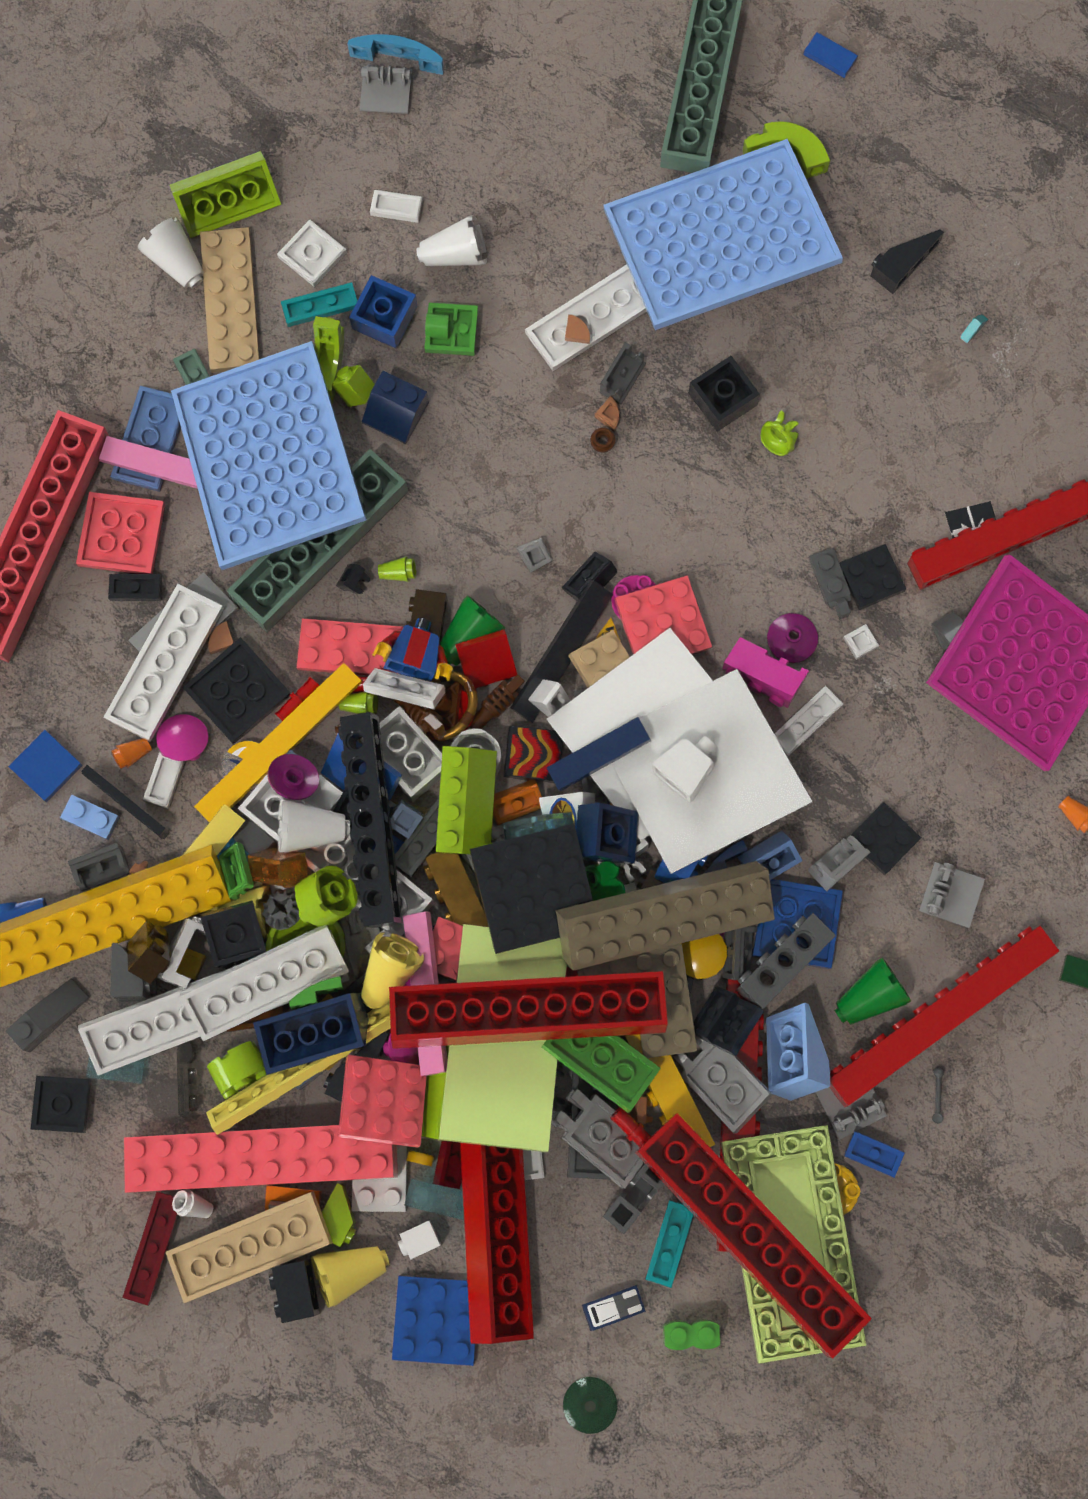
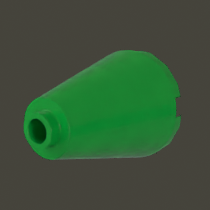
M468 595L461 602L440 642L449 665L457 666L460 664L455 644L505 629L502 623Z
M880 958L836 1002L838 1008L834 1011L842 1023L847 1021L852 1025L905 1006L911 1002V999L884 958Z

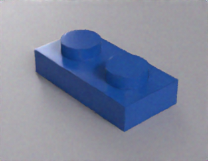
M854 1130L844 1156L895 1178L905 1152Z

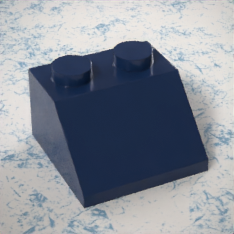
M382 371L371 390L362 424L407 444L429 403L427 391Z
M604 803L578 805L576 833L582 858L594 862L611 861L613 863L635 864L638 812Z

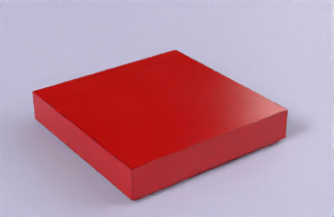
M505 629L455 644L463 673L473 682L475 688L517 675Z

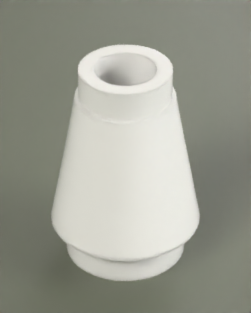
M189 1189L177 1192L173 1198L172 1207L179 1216L209 1218L213 1212L212 1203Z

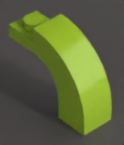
M770 122L764 124L761 135L756 133L744 139L743 154L788 139L806 179L828 171L830 159L822 142L811 131L800 125L790 122Z
M315 316L313 323L315 350L331 403L333 404L336 391L331 385L337 378V372L342 366L344 327L341 326L339 320L331 317Z

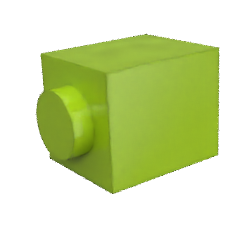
M360 365L341 368L337 372V378L331 386L348 407L366 404L375 383Z

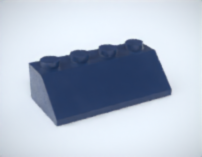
M349 993L254 1022L266 1075L366 1046L368 1015L364 1001L361 998V993Z

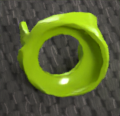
M782 410L779 412L776 421H767L762 426L760 434L763 445L770 452L778 456H785L789 452H793L798 438V433L791 432V430L798 426L799 423L797 421H789L786 425L782 424L785 418Z

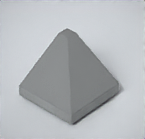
M541 538L516 548L530 573L553 561Z

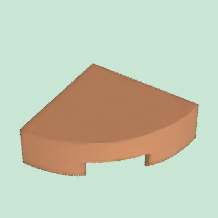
M568 314L565 341L590 344V333L586 324L580 318Z
M610 396L595 413V418L614 432L619 424L620 413L616 401Z
M227 621L219 624L211 633L209 638L210 654L226 650L234 643Z

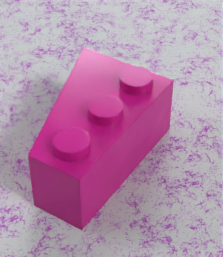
M740 637L723 664L722 669L725 670V674L728 675L738 670L741 678L747 683V687L757 694L762 692L770 697L769 701L774 705L788 708L803 685L809 670L801 668L799 672L787 666L788 660L781 657L778 661L768 655L766 649Z

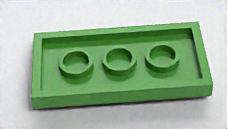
M619 1036L546 1040L541 1047L627 1113L633 1109L661 1069Z

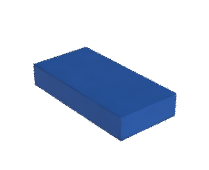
M816 32L803 54L843 78L846 77L858 55Z

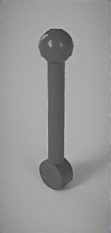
M941 1067L935 1068L933 1072L936 1076L935 1114H933L932 1120L937 1124L943 1121V1115L940 1113L941 1077L944 1075V1070Z

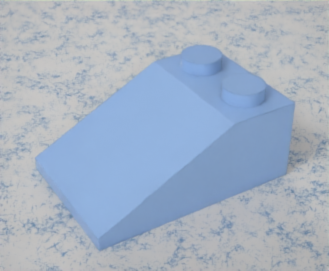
M803 1003L767 1017L768 1090L776 1096L792 1101L830 1087L829 1059L809 1004Z

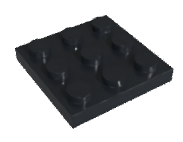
M241 637L182 687L233 745L290 697L289 695L291 694Z

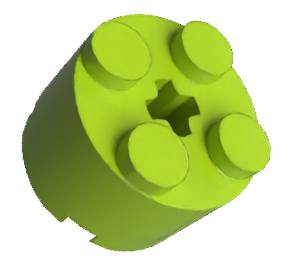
M325 866L295 885L299 917L303 922H310L318 927L329 926L349 915L352 909L356 907L358 900L356 887L351 878L348 880L342 874L344 871L341 868Z
M254 1041L242 1043L228 1050V1054L220 1058L218 1056L207 1065L211 1077L225 1100L237 1094L238 1090L246 1088L266 1076L262 1055Z

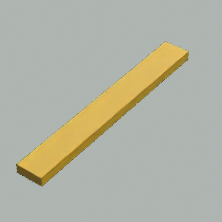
M343 663L194 807L208 822L213 819L224 804L231 809L267 775L271 762L275 758L287 754L290 749L293 750L362 683L361 679Z

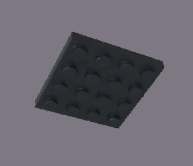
M574 823L469 849L495 954L560 938L556 910L593 901Z

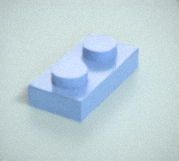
M71 795L60 818L109 840L120 817Z

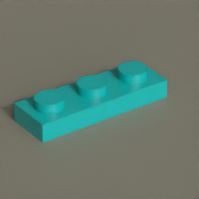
M351 282L283 300L281 305L287 326L291 327L314 321L315 316L324 318L351 311L357 303L353 283Z
M668 1201L645 1280L672 1288L693 1218V1214L685 1205Z

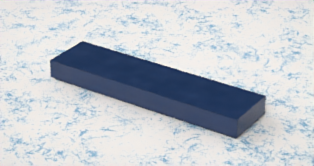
M639 717L548 766L547 770L557 789L562 791L651 742V739Z

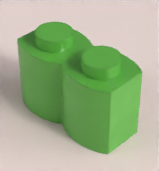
M680 1320L669 1321L663 1324L664 1346L672 1350H684L691 1346L699 1349L716 1348L720 1345L719 1324L711 1320H697L691 1324Z

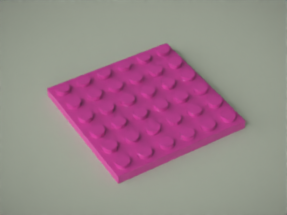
M1010 554L1004 555L926 683L1040 769L1049 771L1088 707V614Z

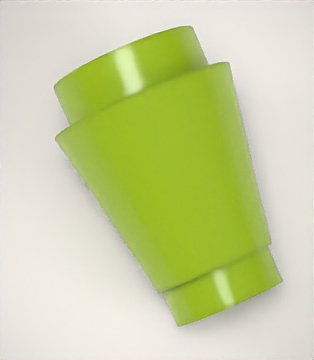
M403 557L378 565L379 579L410 582L417 575L416 563L413 558Z
M367 692L350 694L339 704L340 711L356 714L366 712L376 714L378 710V697Z

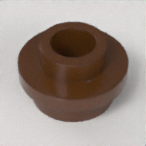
M607 428L596 429L591 435V446L597 452L605 453L610 451L615 445L614 433ZM600 438L607 439V443L600 444L598 440Z

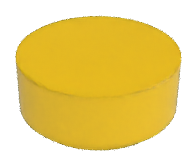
M410 1150V1152L408 1151L406 1161L432 1167L434 1157Z

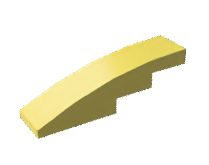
M224 804L182 855L209 845L213 846L216 855H218L245 820Z

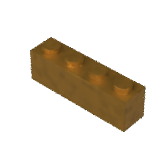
M437 852L426 857L427 865L423 866L429 881L434 879L438 888L434 890L438 902L439 904L445 903L449 911L444 914L446 919L461 926L466 924L488 927L486 915L459 855Z

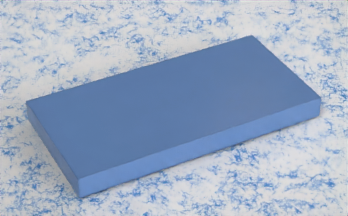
M140 386L122 440L172 454L181 427L172 393ZM118 466L113 467L110 476L112 480L160 492L164 480Z

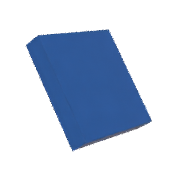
M44 730L8 767L47 802L83 765Z

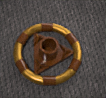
M452 671L450 681L457 682L445 689V694L435 709H433L442 717L441 723L450 729L446 730L447 734L440 740L430 732H427L425 735L431 741H446L457 736L468 727L474 718L478 705L477 690L473 682L462 673ZM434 675L431 682H447V678L439 676V679H435ZM463 685L468 695V707L458 722Z

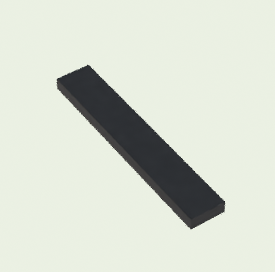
M589 581L510 709L533 723L540 710L528 699L542 680L559 682L571 662L569 654L581 647L611 599L612 593L596 581Z

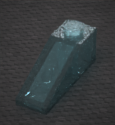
M572 813L544 814L503 823L505 840L574 823Z
M416 1179L410 1180L404 1206L464 1220L463 1191Z

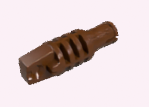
M518 674L509 683L503 680L482 701L481 708L475 714L469 727L471 729H482L492 718H499L518 696L516 691L525 680Z
M393 699L425 734L430 732L439 740L447 734L446 730H444V725L441 723L442 717L433 709Z

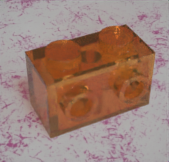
M270 848L248 855L249 869L253 881L289 888L295 887L299 881L308 876V864L305 853L296 851L284 853L279 852L278 848Z

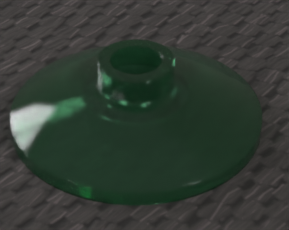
M596 1377L580 1378L567 1389L563 1399V1412L568 1423L577 1431L586 1434L599 1433L613 1422L617 1413V1398L611 1386L602 1379ZM593 1401L596 1405L595 1409L587 1411L585 1409L586 1402Z

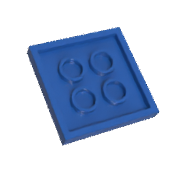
M771 879L770 886L775 920L757 924L752 956L761 958L766 952L771 955L777 949L774 944L784 934L789 937L795 931L792 926L802 916L808 918L812 913L837 935L843 891L836 889L826 891L823 887ZM836 936L807 964L808 966L825 969L832 968ZM801 937L796 938L797 945L802 949H807V941ZM778 956V961L789 962L786 956Z
M398 1276L392 1360L474 1366L475 1344H471L467 1280Z

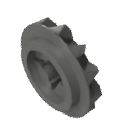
M289 888L287 890L278 889L275 894H269L267 903H263L264 912L262 915L270 927L284 930L292 927L299 921V908L296 903L295 891ZM279 903L285 905L288 914L279 911Z

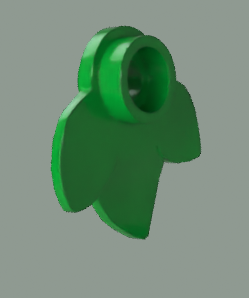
M604 861L599 865L592 864L585 867L593 901L626 893L624 884L616 878L620 868L615 863Z

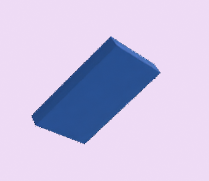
M338 733L321 770V774L344 790V778L347 775L346 767L341 759V752L344 751L343 741ZM357 741L356 747L358 749L362 746V744ZM384 761L388 799L391 800L402 774ZM365 762L359 767L360 775L366 771L367 766Z

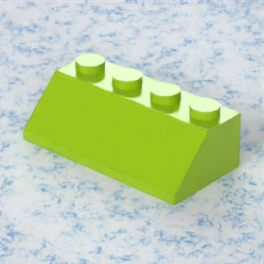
M261 151L169 185L190 238L200 235V232L212 231L281 205Z
M443 746L436 852L471 855L469 849L491 844L497 751Z
M446 1046L448 1060L449 1046ZM446 1072L426 1076L421 1137L434 1140L439 1139Z

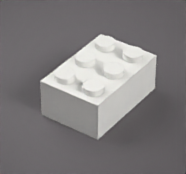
M399 706L379 723L383 758L386 763L402 774L398 786L414 803L441 779L442 753ZM362 737V738L360 739V741H361V743H362V745H363L364 740H363V737Z

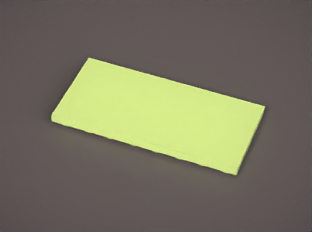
M463 924L456 983L566 977L567 963L563 959L560 938L495 954L488 927ZM546 1040L449 1045L438 1140L548 1152L557 1059L541 1048Z
M828 1125L721 1142L724 1163L859 1304ZM742 1267L757 1362L765 1363L823 1353ZM864 1329L843 1349L866 1346Z

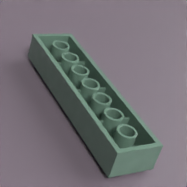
M693 0L661 152L660 167L693 173L710 167L743 0Z
M371 449L351 467L366 521L262 556L227 590L230 598L266 632L408 492L406 481Z

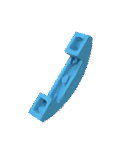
M386 34L364 35L348 40L350 57L373 61L375 53L418 61L420 71L440 75L444 73L443 58L431 48L417 41Z

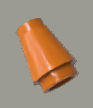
M141 738L116 745V749L112 750L111 753L119 768L122 769L132 766L148 752L152 751L148 740Z
M1067 796L1058 807L1077 831L1081 830L1083 833H1086L1088 831V807Z

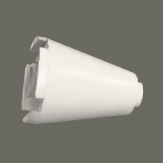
M468 216L421 241L420 247L416 248L420 263L424 262L425 266L486 264L487 258L482 259V253H486L480 225L475 226L472 221L477 219L476 216Z
M176 217L174 220L169 218L150 231L152 235L148 240L143 237L138 244V249L183 287L187 288L190 286L193 289L203 281L204 271L180 221Z
M289 800L280 801L278 820H280L278 829L279 852L288 853L344 841L345 836L350 834V820H345L344 814Z

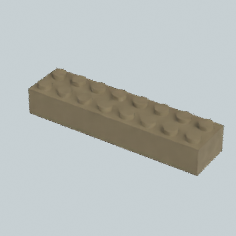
M757 861L556 910L563 959L573 971L775 920L769 871Z

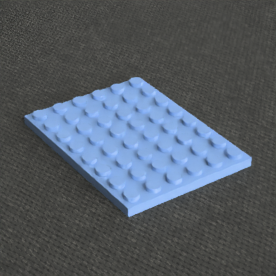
M788 139L603 205L607 219L655 330L841 264L843 261L840 250Z
M312 341L171 390L221 570L367 520Z

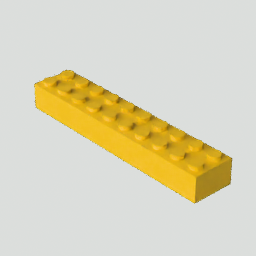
M206 846L0 923V987L111 947L112 943L119 944L127 941L135 935L146 920L153 925L157 924L164 927L231 902L222 868L213 846Z

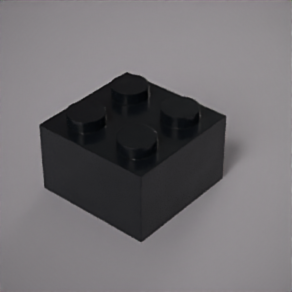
M729 356L692 380L688 392L717 432L756 407L760 398V393L732 356Z
M311 1259L272 1267V1273L269 1274V1283L271 1290H276L278 1301L274 1302V1311L276 1318H281V1323L321 1314Z

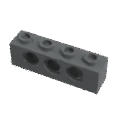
M814 913L808 918L802 916L792 926L795 931L789 937L784 934L774 944L777 949L771 955L766 952L756 962L759 967L753 973L748 970L738 980L741 985L736 992L745 1001L757 1005L763 1010L836 936ZM796 938H804L808 944L807 949L800 948L796 943ZM778 956H786L789 959L790 966H781L778 962ZM760 974L769 975L772 980L771 985L762 984Z

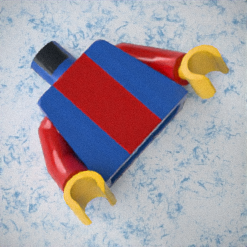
M418 618L414 627L404 625L402 631L391 633L377 644L372 654L374 657L375 655H381L384 658V669L429 682L432 681L434 675L435 679H439V676H444L447 678V681H450L453 667L448 664L443 647L439 644V636L429 632L431 622L424 618Z

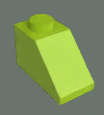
M337 1183L322 1211V1215L333 1244L343 1247L345 1243H351L357 1230L353 1228L356 1222L345 1185Z

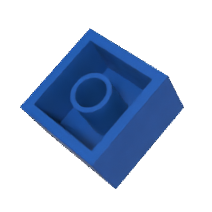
M371 275L349 316L352 329L397 348L418 307L416 294Z

